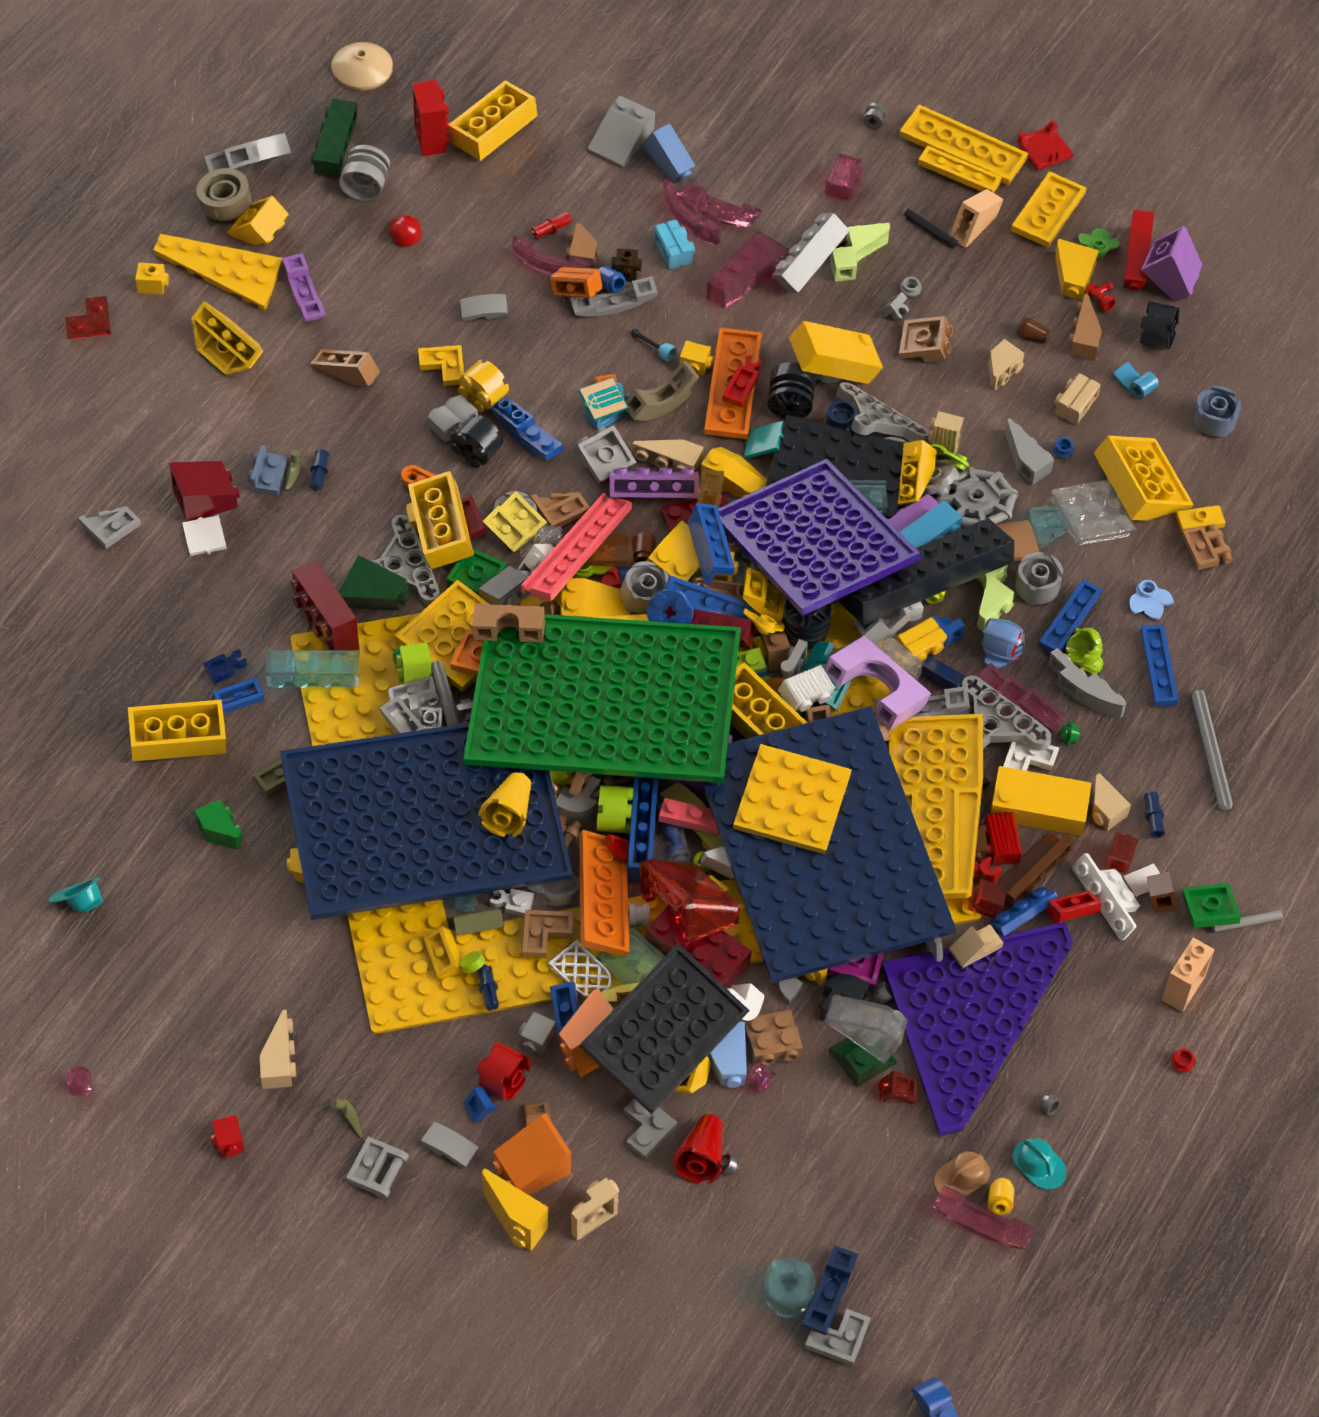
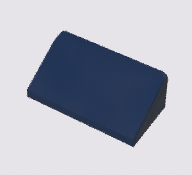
M932 656L923 661L919 667L920 675L945 689L962 687V681L967 677Z

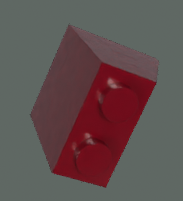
M222 461L169 463L173 492L186 522L238 508L237 498H240L236 485L232 486L231 472L229 468L225 469Z

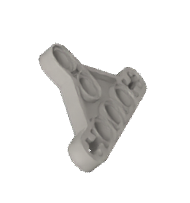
M847 382L840 383L836 392L837 397L851 403L856 409V416L851 425L854 432L861 435L879 432L901 436L911 442L918 440L927 441L929 431L858 387Z
M403 514L397 515L391 522L394 537L381 558L371 562L406 578L409 590L417 592L420 602L428 607L440 596L439 587L423 554L415 528L411 526L408 516ZM399 524H402L403 526H405V532H404V533H402V528H401V526H400ZM405 540H412L415 544L408 547L403 545V542ZM419 557L422 561L418 564H413L410 562V559ZM391 563H398L400 568L391 570L388 566ZM421 574L429 577L426 581L417 580V576ZM427 588H429V592L433 597L429 598V596L426 595Z
M973 675L964 678L962 687L967 686L969 700L974 703V714H983V749L989 743L1026 742L1032 748L1040 751L1050 746L1051 733L1042 724L981 678ZM991 696L995 699V702L989 704L984 702L983 699ZM1004 709H1009L1012 711V714L1010 716H1003L1000 712ZM1020 722H1026L1030 726L1027 729H1020L1017 725ZM987 723H993L997 727L994 730H987L984 726Z

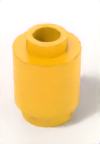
M998 1178L990 1185L988 1207L991 1212L997 1215L1008 1214L1013 1209L1014 1187L1008 1179Z

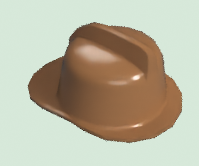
M966 1151L960 1153L937 1170L934 1177V1185L937 1192L943 1197L950 1200L961 1199L988 1182L990 1168L982 1155Z

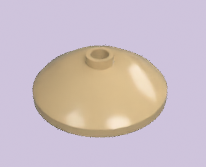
M357 42L341 48L334 55L331 68L334 78L341 85L353 90H370L381 86L389 79L392 74L393 63L389 53L382 47L368 42Z

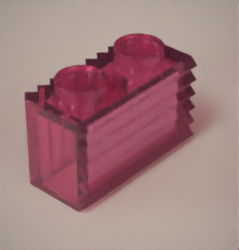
M838 153L826 181V195L848 201L851 194L855 195L858 187L857 180H861L864 173V168L861 167V158L858 159L857 157L854 158L853 156L850 157L849 155L846 156L845 154Z

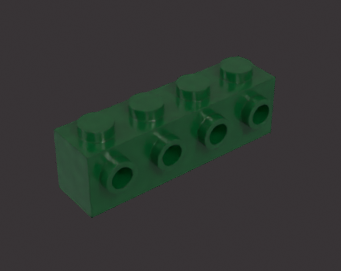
M333 98L331 105L327 106L325 112L326 121H322L321 137H317L316 152H312L311 164L314 165L315 174L339 177L358 117L357 102Z

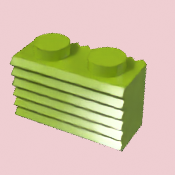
M420 642L419 644L415 643L409 646L406 644L405 647L401 645L400 655H396L399 682L403 681L406 684L431 677V658L428 643L424 642L422 644Z

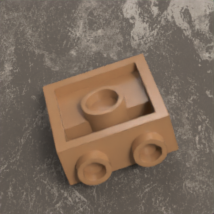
M945 316L904 320L899 351L901 359L922 357L924 362L945 360L946 354H950L948 337L953 336L952 325L948 324Z
M791 1010L758 1015L753 1020L743 1021L745 1022V1032L754 1065L761 1064L766 1066L776 1061H793L798 1057H802L803 1047Z

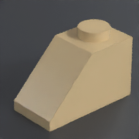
M1099 773L1096 775L1093 785L1091 816L1097 825L1102 826L1108 831L1128 817L1131 804Z

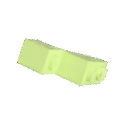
M889 223L848 227L850 230L847 233L846 239L848 247L835 248L831 253L830 263L835 281L856 279L857 262L888 243Z
M1008 565L976 578L984 589L977 627L982 632L986 629L989 618L999 619L1000 615L1008 613L1013 607L1014 592L1003 584L1008 575L1006 573Z

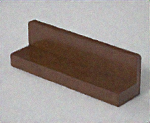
M1048 833L991 890V895L1008 908L1013 907L1015 902L1022 900L1071 852L1074 838L1066 834L1060 840L1054 834Z

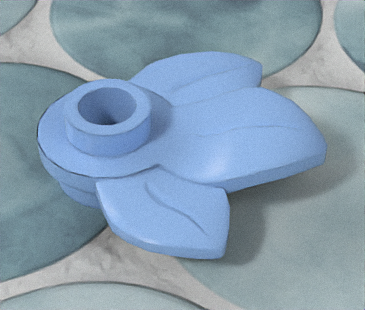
M1144 580L1137 585L1136 593L1131 596L1129 605L1132 613L1136 614L1144 611V614L1150 619L1159 620L1163 615V606L1173 604L1174 600L1167 590L1159 589L1156 583L1151 580Z

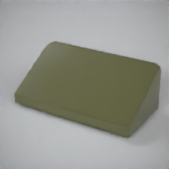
M498 908L453 916L452 918L457 935L501 928L504 925L501 910Z

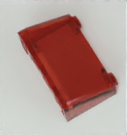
M647 859L640 862L642 898L648 903L660 896L676 911V921L678 923L683 922L686 928L683 937L689 943L739 924V903L733 900L705 874L700 866L694 863Z

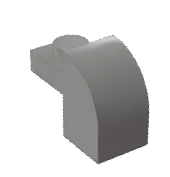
M903 608L865 625H862L858 620L854 624L862 636L868 638L873 644L885 646L894 642L896 636H898L896 632L911 617Z
M592 776L579 796L569 793L570 788L564 786L556 799L559 814L567 817L568 823L578 821L582 824L592 820L598 814L600 779Z

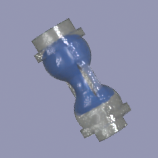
M662 823L661 828L667 838L669 847V862L676 867L686 866L691 861L692 854L686 844L685 828Z

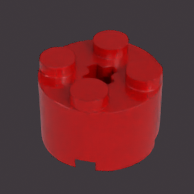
M496 1042L492 1046L486 1060H481L477 1066L476 1072L480 1074L479 1086L507 1101V1098L512 1100L518 1095L527 1080L523 1076L525 1070L530 1072L531 1059L505 1044Z

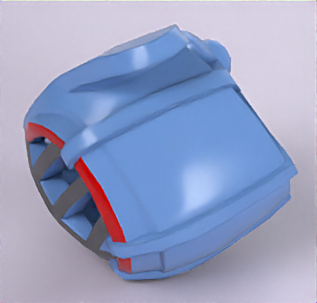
M989 618L986 630L983 632V640L981 641L986 655L985 665L990 668H1001L1017 662L1025 650V634L1023 629L1009 620Z

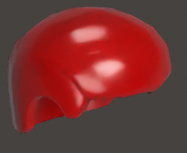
M401 215L390 222L389 234L395 245L407 247L413 246L420 241L422 232L416 218L410 215Z

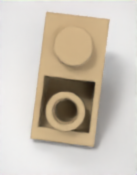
M1005 339L990 352L988 365L991 389L994 391L1000 385L1004 386L1014 373L1020 372L1024 365V352Z

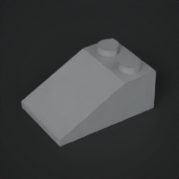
M619 96L606 113L587 152L623 168L655 129V112Z

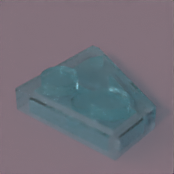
M1070 505L1028 508L1026 512L1037 541L1038 549L1073 529L1076 524Z

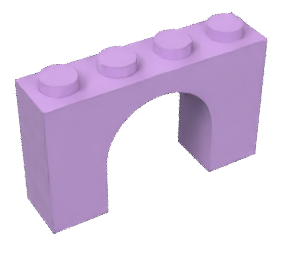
M865 636L830 656L824 669L828 677L839 687L854 677L862 675L877 678L886 684L891 694L880 701L874 714L876 719L888 730L894 729L923 710L931 695L925 687Z

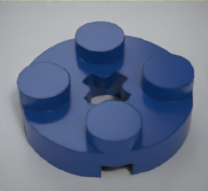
M667 588L655 594L647 606V617L649 621L690 624L694 615L693 605L686 598V595L682 591L673 588ZM671 606L672 611L676 612V615L668 617L665 610Z

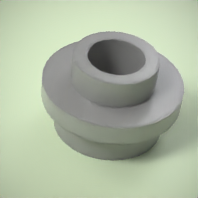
M907 277L901 282L900 291L905 296L915 297L921 292V284L917 278Z

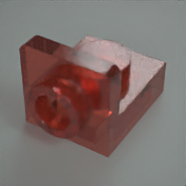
M896 1071L890 1072L879 1082V1100L885 1102L889 1098H894L914 1104L918 1096V1079Z

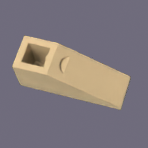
M686 440L634 441L632 449L633 457L639 461L648 462L658 468H671L672 472H681L682 468H692L694 472H697L703 461L704 447Z
M282 1010L260 1054L262 1089L292 1087V1077H296L295 1062L290 1061V1055H295L294 1040H289V1033H293L292 1018H287V1010Z

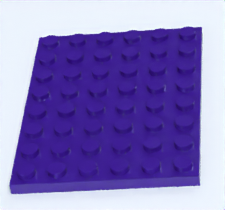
M828 459L718 508L724 531L802 616L921 560L920 552Z

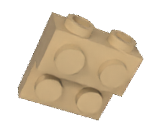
M605 1178L600 1182H593L587 1188L586 1203L581 1202L572 1210L571 1234L576 1241L618 1213L619 1188L612 1179L608 1180Z

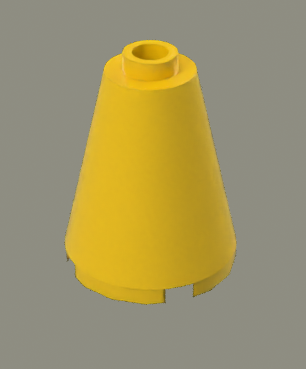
M510 774L482 804L478 814L483 819L482 825L491 833L501 837H505L506 834H513L512 837H516L524 829L531 789V781L525 774Z

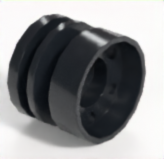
M787 362L775 366L771 371L767 405L770 412L783 419H786V415L799 418L808 416L813 407L816 375L811 372L802 371L799 363Z
M786 599L782 623L785 626L784 631L789 644L795 647L800 639L808 642L807 649H813L818 642H825L830 629L831 603L802 616L790 601Z

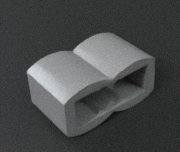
M462 395L451 397L447 400L445 406L434 408L429 413L428 427L444 442L450 441L452 435L470 415H473V418L478 417V410Z

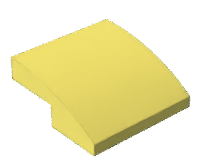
M516 491L483 520L514 553L548 524Z

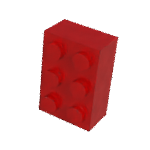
M437 80L412 83L414 128L422 156L447 153V144L450 143L448 131H446L449 129V121L446 115H449L447 103H443L445 99L443 88H439Z

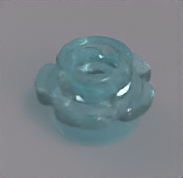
M474 894L455 897L454 899L456 902L454 904L455 908L464 913L472 912L478 904Z

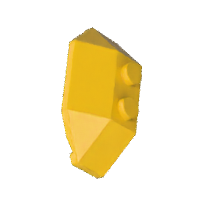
M203 301L192 316L191 321L194 326L197 350L225 375L251 369L263 353L258 342L207 302Z

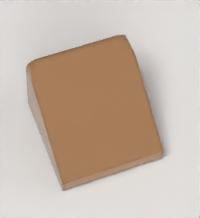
M548 1102L524 1105L526 1126L544 1113L551 1120Z

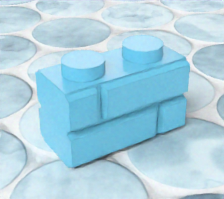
M677 220L655 225L653 239L669 269L691 264L693 262V254H695V247L692 241L688 242L685 227H680Z

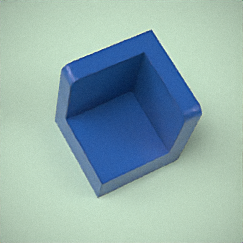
M936 615L931 616L938 624V627L947 635V639L943 644L944 648L963 638L965 624L960 618L952 622L948 617L939 620Z

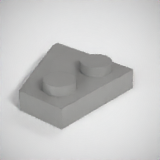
M127 506L116 508L113 511L98 512L99 516L85 518V515L78 518L79 524L105 549L141 525V520Z

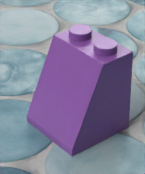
M1182 226L1155 239L1141 269L1174 302L1191 296L1202 268V263L1187 229Z

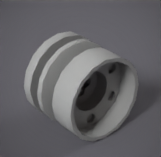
M358 145L351 148L347 154L345 166L339 179L340 187L344 193L356 200L373 201L379 198L382 193L390 168V160L385 153L373 146Z

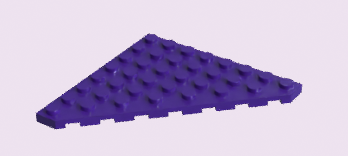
M1066 922L999 936L1003 941L1002 948L964 968L960 966L949 951V948L942 949V961H936L932 953L928 952L883 962L882 969L893 996V1001L939 1137L963 1131L1072 947L1073 941Z

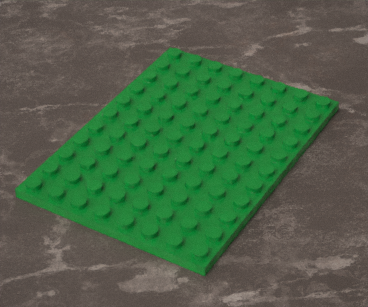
M545 614L543 643L520 642L519 631L513 627H505L499 631L497 641H483L463 759L464 765L724 783L741 627Z

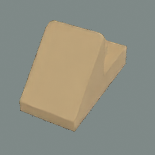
M991 925L978 931L972 926L949 948V951L960 966L964 968L1002 948L1003 941Z

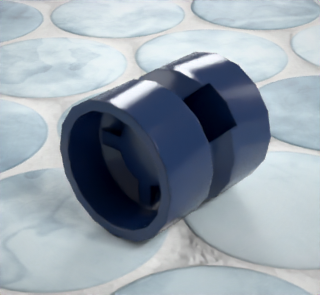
M847 401L833 402L827 411L826 424L852 430L851 425L856 416V409Z

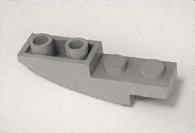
M285 133L230 147L204 157L209 172L222 168L236 170L291 154V150Z
M1058 648L1050 653L1048 666L1059 675L1057 686L1065 693L1100 713L1121 718L1124 715L1127 703L1120 694H1116L1109 687L1104 679H1101L1096 673L1088 678L1086 673L1078 668L1071 661L1070 657L1062 653Z

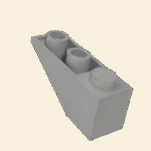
M1010 418L1007 419L1005 435L1017 472L1031 485H1034L1052 472L1054 459L1048 451H1045L1038 445L1034 438L1026 434L1019 424Z

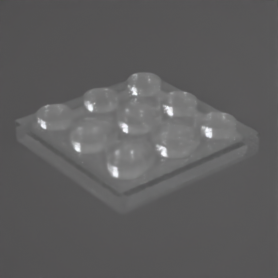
M1108 480L1052 489L1049 493L1052 503L1077 546L1133 536L1136 532L1134 524Z

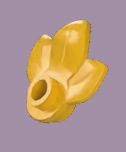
M745 608L743 610L745 616L751 619L757 626L756 629L763 634L769 635V633H775V631L782 632L785 629L782 622L775 621L767 615H761L758 612L753 613Z

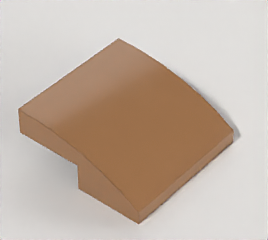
M1029 520L996 524L1015 540L1014 562L1021 561L1023 557L1030 553L1039 552Z

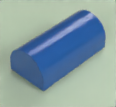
M573 981L550 987L558 1034L579 1009L576 985Z

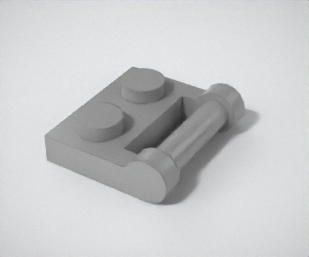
M799 639L796 646L790 648L788 660L781 663L780 670L783 678L788 679L802 673L807 662L808 642Z
M368 1136L346 1177V1182L374 1193L381 1199H387L390 1194L389 1189L401 1165L406 1163L409 1155L403 1150ZM389 1156L393 1158V1161L381 1184H378L374 1181L386 1158Z

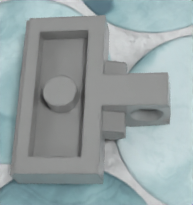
M433 676L388 688L390 701L399 696L416 718L423 717L421 705L426 704V700L437 697Z

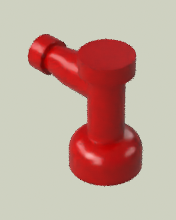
M1111 281L1099 287L1094 283L1087 286L1085 293L1098 300L1100 308L1104 312L1110 311L1116 304V298L1112 295H1104L1106 291L1113 289Z

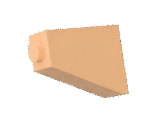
M986 189L962 202L950 236L958 240V244L968 247L997 217L1004 199Z

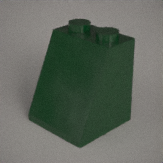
M359 555L339 590V594L348 607L352 609L399 610L402 605L405 606L411 595L406 578Z

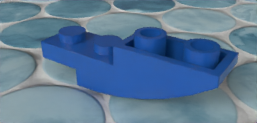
M505 397L490 408L504 429L533 457L539 455L545 461H548L564 450L561 442L535 423L534 416L510 398Z

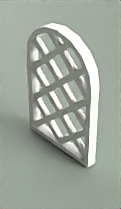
M578 940L548 962V965L566 983L571 982L567 977H574L573 982H575L576 991L584 998L590 995L588 994V988H598L599 991L600 989H604V991L610 989L611 976L609 971L585 947H582ZM575 947V953L569 952L572 948ZM578 947H579L584 953H578ZM563 956L562 962H556ZM575 956L574 963H565V957ZM577 956L587 957L586 964L577 963ZM589 957H590L596 964H589ZM556 966H562V972ZM565 966L574 967V974L565 973ZM577 967H586V974H577ZM589 967L598 968V975L589 974ZM601 969L606 973V975H601ZM576 977L585 978V985L576 984ZM588 978H597V985H588ZM600 978L608 979V986L600 985ZM578 988H585V993Z

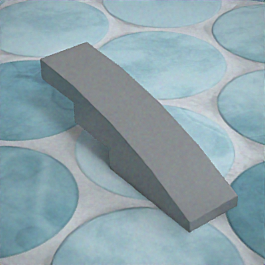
M399 696L379 707L380 712L394 734L425 729Z

